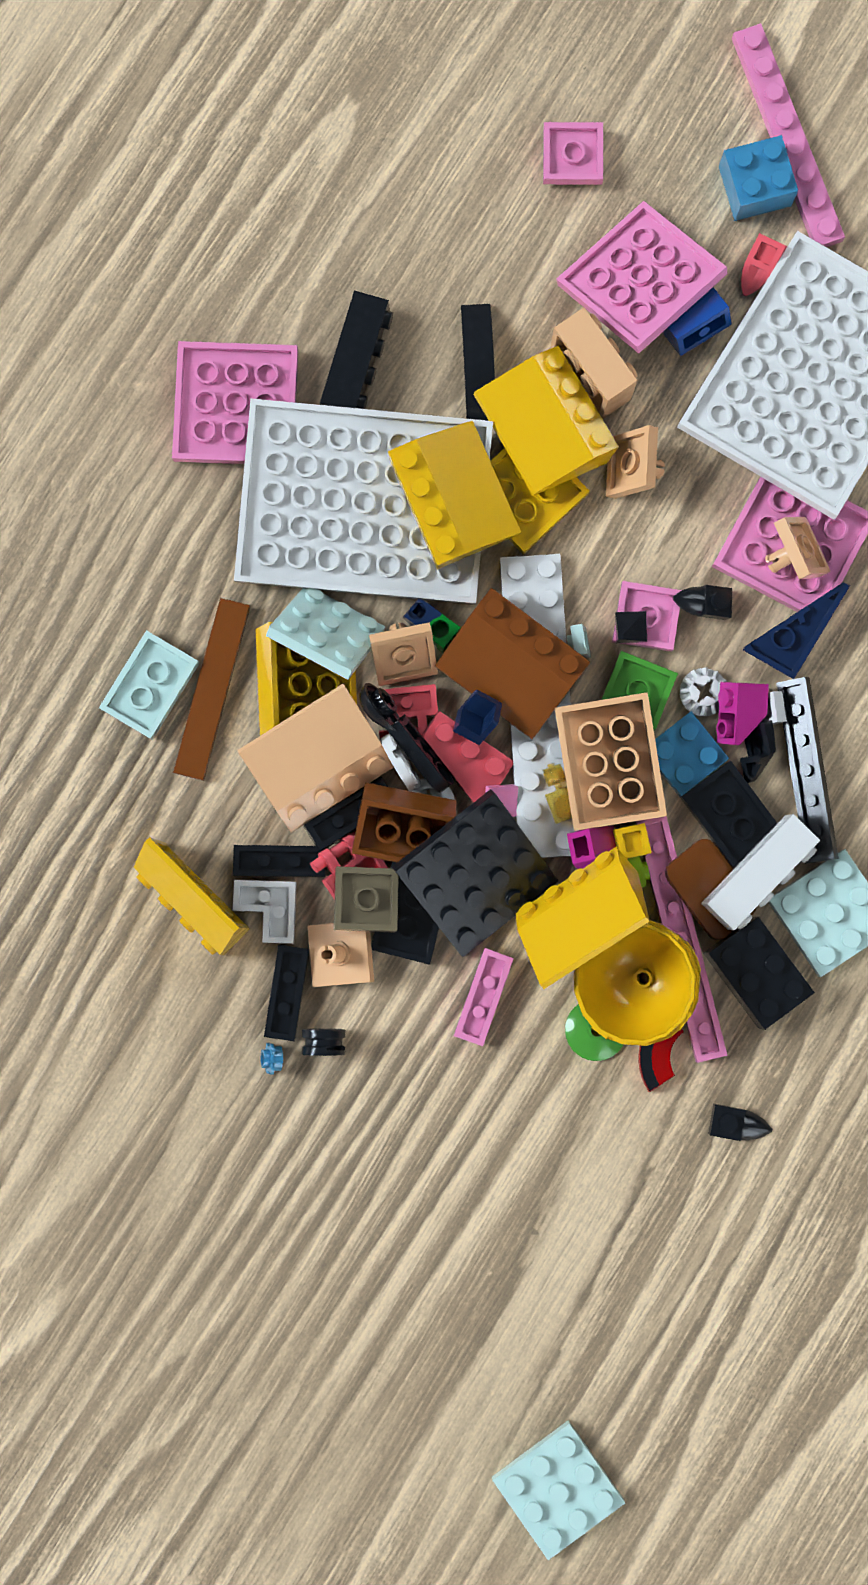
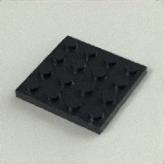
M491 789L392 866L462 957L516 916V913L525 903L535 901L548 888L559 881Z

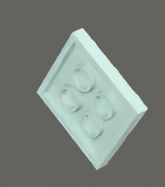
M302 588L269 626L266 636L349 680L371 651L369 635L384 632L385 626L376 622L372 617L355 611L347 604L325 595L319 589Z
M846 849L838 852L839 859L823 862L776 893L768 902L818 977L824 976L868 946V882Z
M569 1420L492 1476V1481L547 1560H550L625 1504L623 1497Z

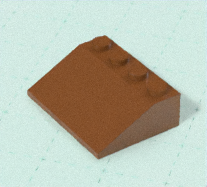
M490 588L454 637L435 667L470 694L475 690H479L501 702L500 716L533 740L553 714L555 707L559 706L586 671L590 661L493 588Z

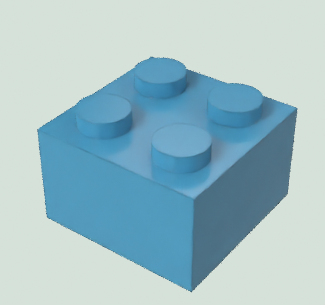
M782 135L724 150L718 167L734 221L792 206L798 193V188Z

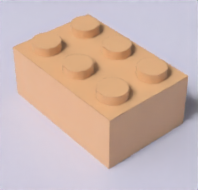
M583 307L554 327L550 349L559 345L601 418L604 419L632 399L638 376L634 367L629 362L625 363L620 357V351L612 338L607 339L601 331L602 325L599 319L593 313L589 314Z

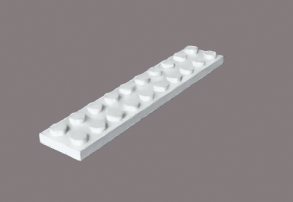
M561 555L500 557L502 596L566 643ZM570 691L558 707L571 705ZM554 711L533 740L510 724L514 785L518 786L516 821L542 858L571 856L567 834L576 832L573 827Z

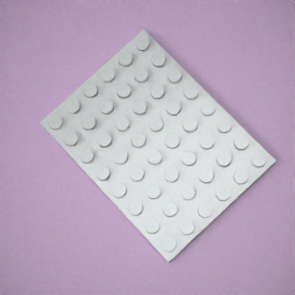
M797 231L680 420L677 428L834 520L868 465V271Z
M251 398L234 581L476 604L481 551L437 570L389 460L388 451L417 438L473 420L490 459L493 421Z

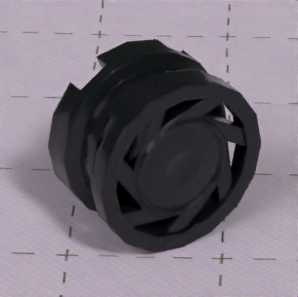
M302 1029V1037L305 1038L302 1055H345V1046L342 1045V1039L345 1038L346 1029Z

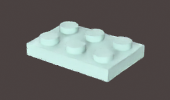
M146 630L99 709L153 740L200 662Z

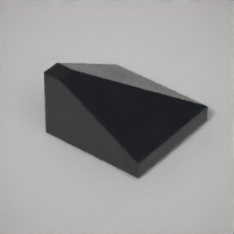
M646 611L615 612L616 643L647 642Z

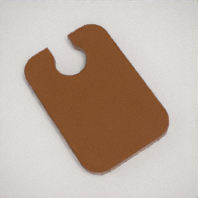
M700 839L667 865L665 877L706 934L714 940H721L734 930L726 929L701 903L733 869L711 840ZM756 908L750 913L751 915L754 914Z

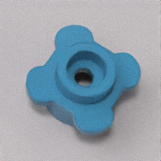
M266 1043L265 1049L261 1050V1067L265 1068L266 1074L274 1075V1071L282 1070L283 1050L281 1046Z

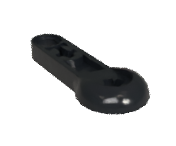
M365 683L359 696L362 708L373 722L387 729L435 791L441 793L454 783L452 775L404 714L402 717H399L396 712L397 706L392 697L384 689L377 688L371 683Z

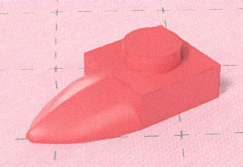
M759 233L742 269L741 288L744 296L754 293L765 284L785 252L786 245Z

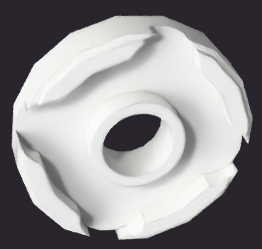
M389 733L380 738L388 758L406 787L411 792L420 787L421 781L417 772H414L408 756Z

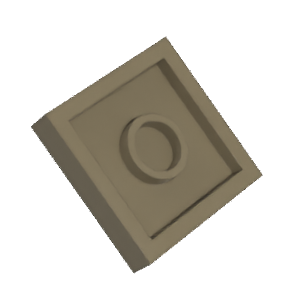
M337 866L335 868L334 930L397 932L398 874L394 869Z

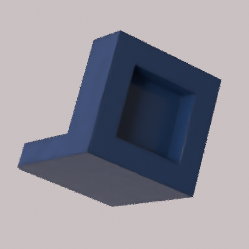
M475 690L458 709L453 732L480 745L498 725L502 703L479 690Z

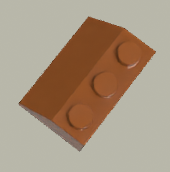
M365 782L351 854L399 862L456 817V800Z

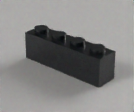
M354 290L320 405L358 409L366 408L368 396L364 395L367 385L372 386L376 375V368L373 367L376 357L380 358L382 355L385 340L381 338L384 329H390L393 319V312L389 308V300Z

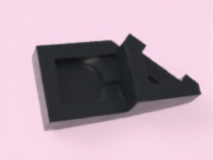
M772 720L760 722L745 739L748 756L740 758L744 779L747 783L754 782L776 752Z

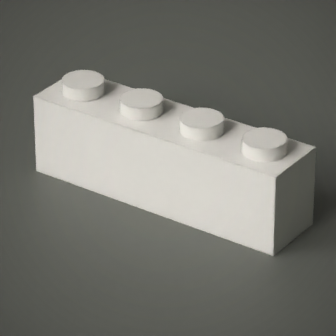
M794 814L785 815L701 904L726 929L735 930L738 928L741 930L753 918L750 913L758 905L763 907L774 896L772 890L779 883L784 885L794 876L795 871L793 869L800 861L805 863L817 851L815 846L820 840Z

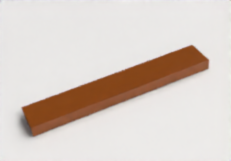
M223 598L219 600L174 767V774L202 781L205 779L248 619L250 605Z

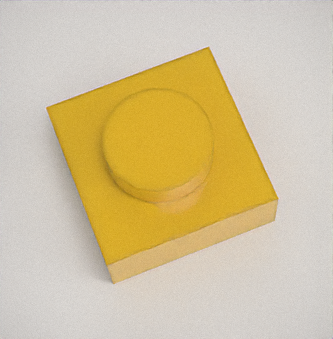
M645 823L613 830L616 846L626 858L652 853Z

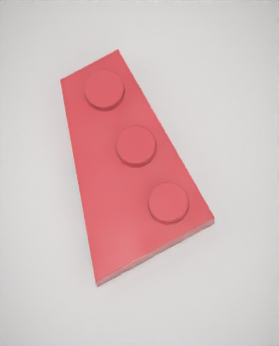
M438 711L422 737L457 781L456 783L468 795L472 802H475L485 794L486 786L500 785L513 766V760L485 741L478 745L453 732L455 721Z

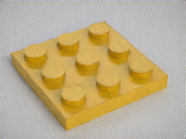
M505 448L491 460V464L521 531V534L509 538V540L523 555L590 492L575 477L533 496Z

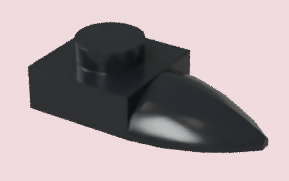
M704 585L684 589L673 596V601L681 609L692 615L722 620L732 618V588Z
M713 1103L708 1132L710 1136L741 1141L758 1139L772 1132L770 1125L751 1111Z

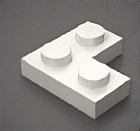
M234 880L233 911L264 912L262 943L294 944L297 882Z

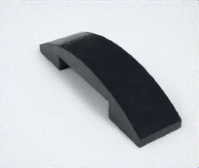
M461 305L466 419L489 421L473 394L476 390L495 379L491 305Z

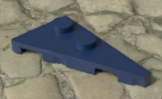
M844 582L746 645L743 651L795 679L850 585Z

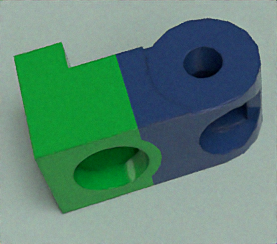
M420 598L403 616L410 626L430 622L433 643L442 653L445 652L461 629L460 626Z

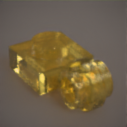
M548 764L547 768L542 770L548 787L554 785L556 791L546 794L545 798L556 825L572 819L568 789L567 787L562 788L561 785L562 782L566 781L561 764Z

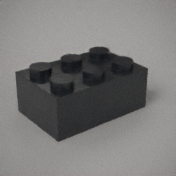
M759 916L753 917L741 930L736 928L726 938L721 939L703 953L759 1029L766 1030L815 993Z

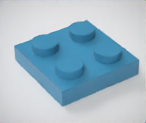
M692 711L655 739L660 773L679 797L729 759Z

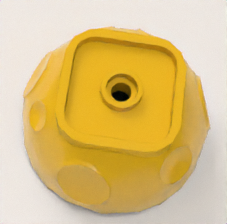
M649 920L648 923L576 968L573 975L574 993L582 1015L589 1022L591 1028L605 1039H610L624 1045L648 1046L672 1037L683 1028L693 1014L699 998L700 963L689 942L663 924ZM640 973L648 974L649 982L647 984L639 980Z

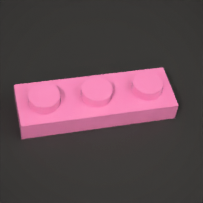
M484 948L454 1033L455 1037L480 1046L484 1045L514 958Z

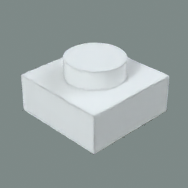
M782 691L768 693L767 716L761 722L772 720L774 725L787 721Z

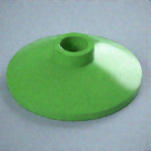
M579 1004L569 1013L565 1024V1035L571 1049L580 1057L591 1061H602L611 1058L622 1048L623 1044L605 1039L601 1035L594 1036L591 1033V1025L582 1015Z

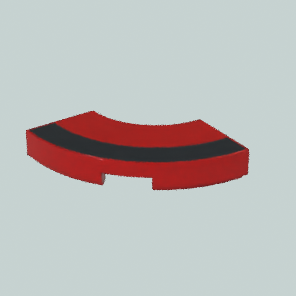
M683 1029L666 1040L639 1047V1070L648 1092H651L675 1076L671 1067L670 1055L674 1042L684 1033Z

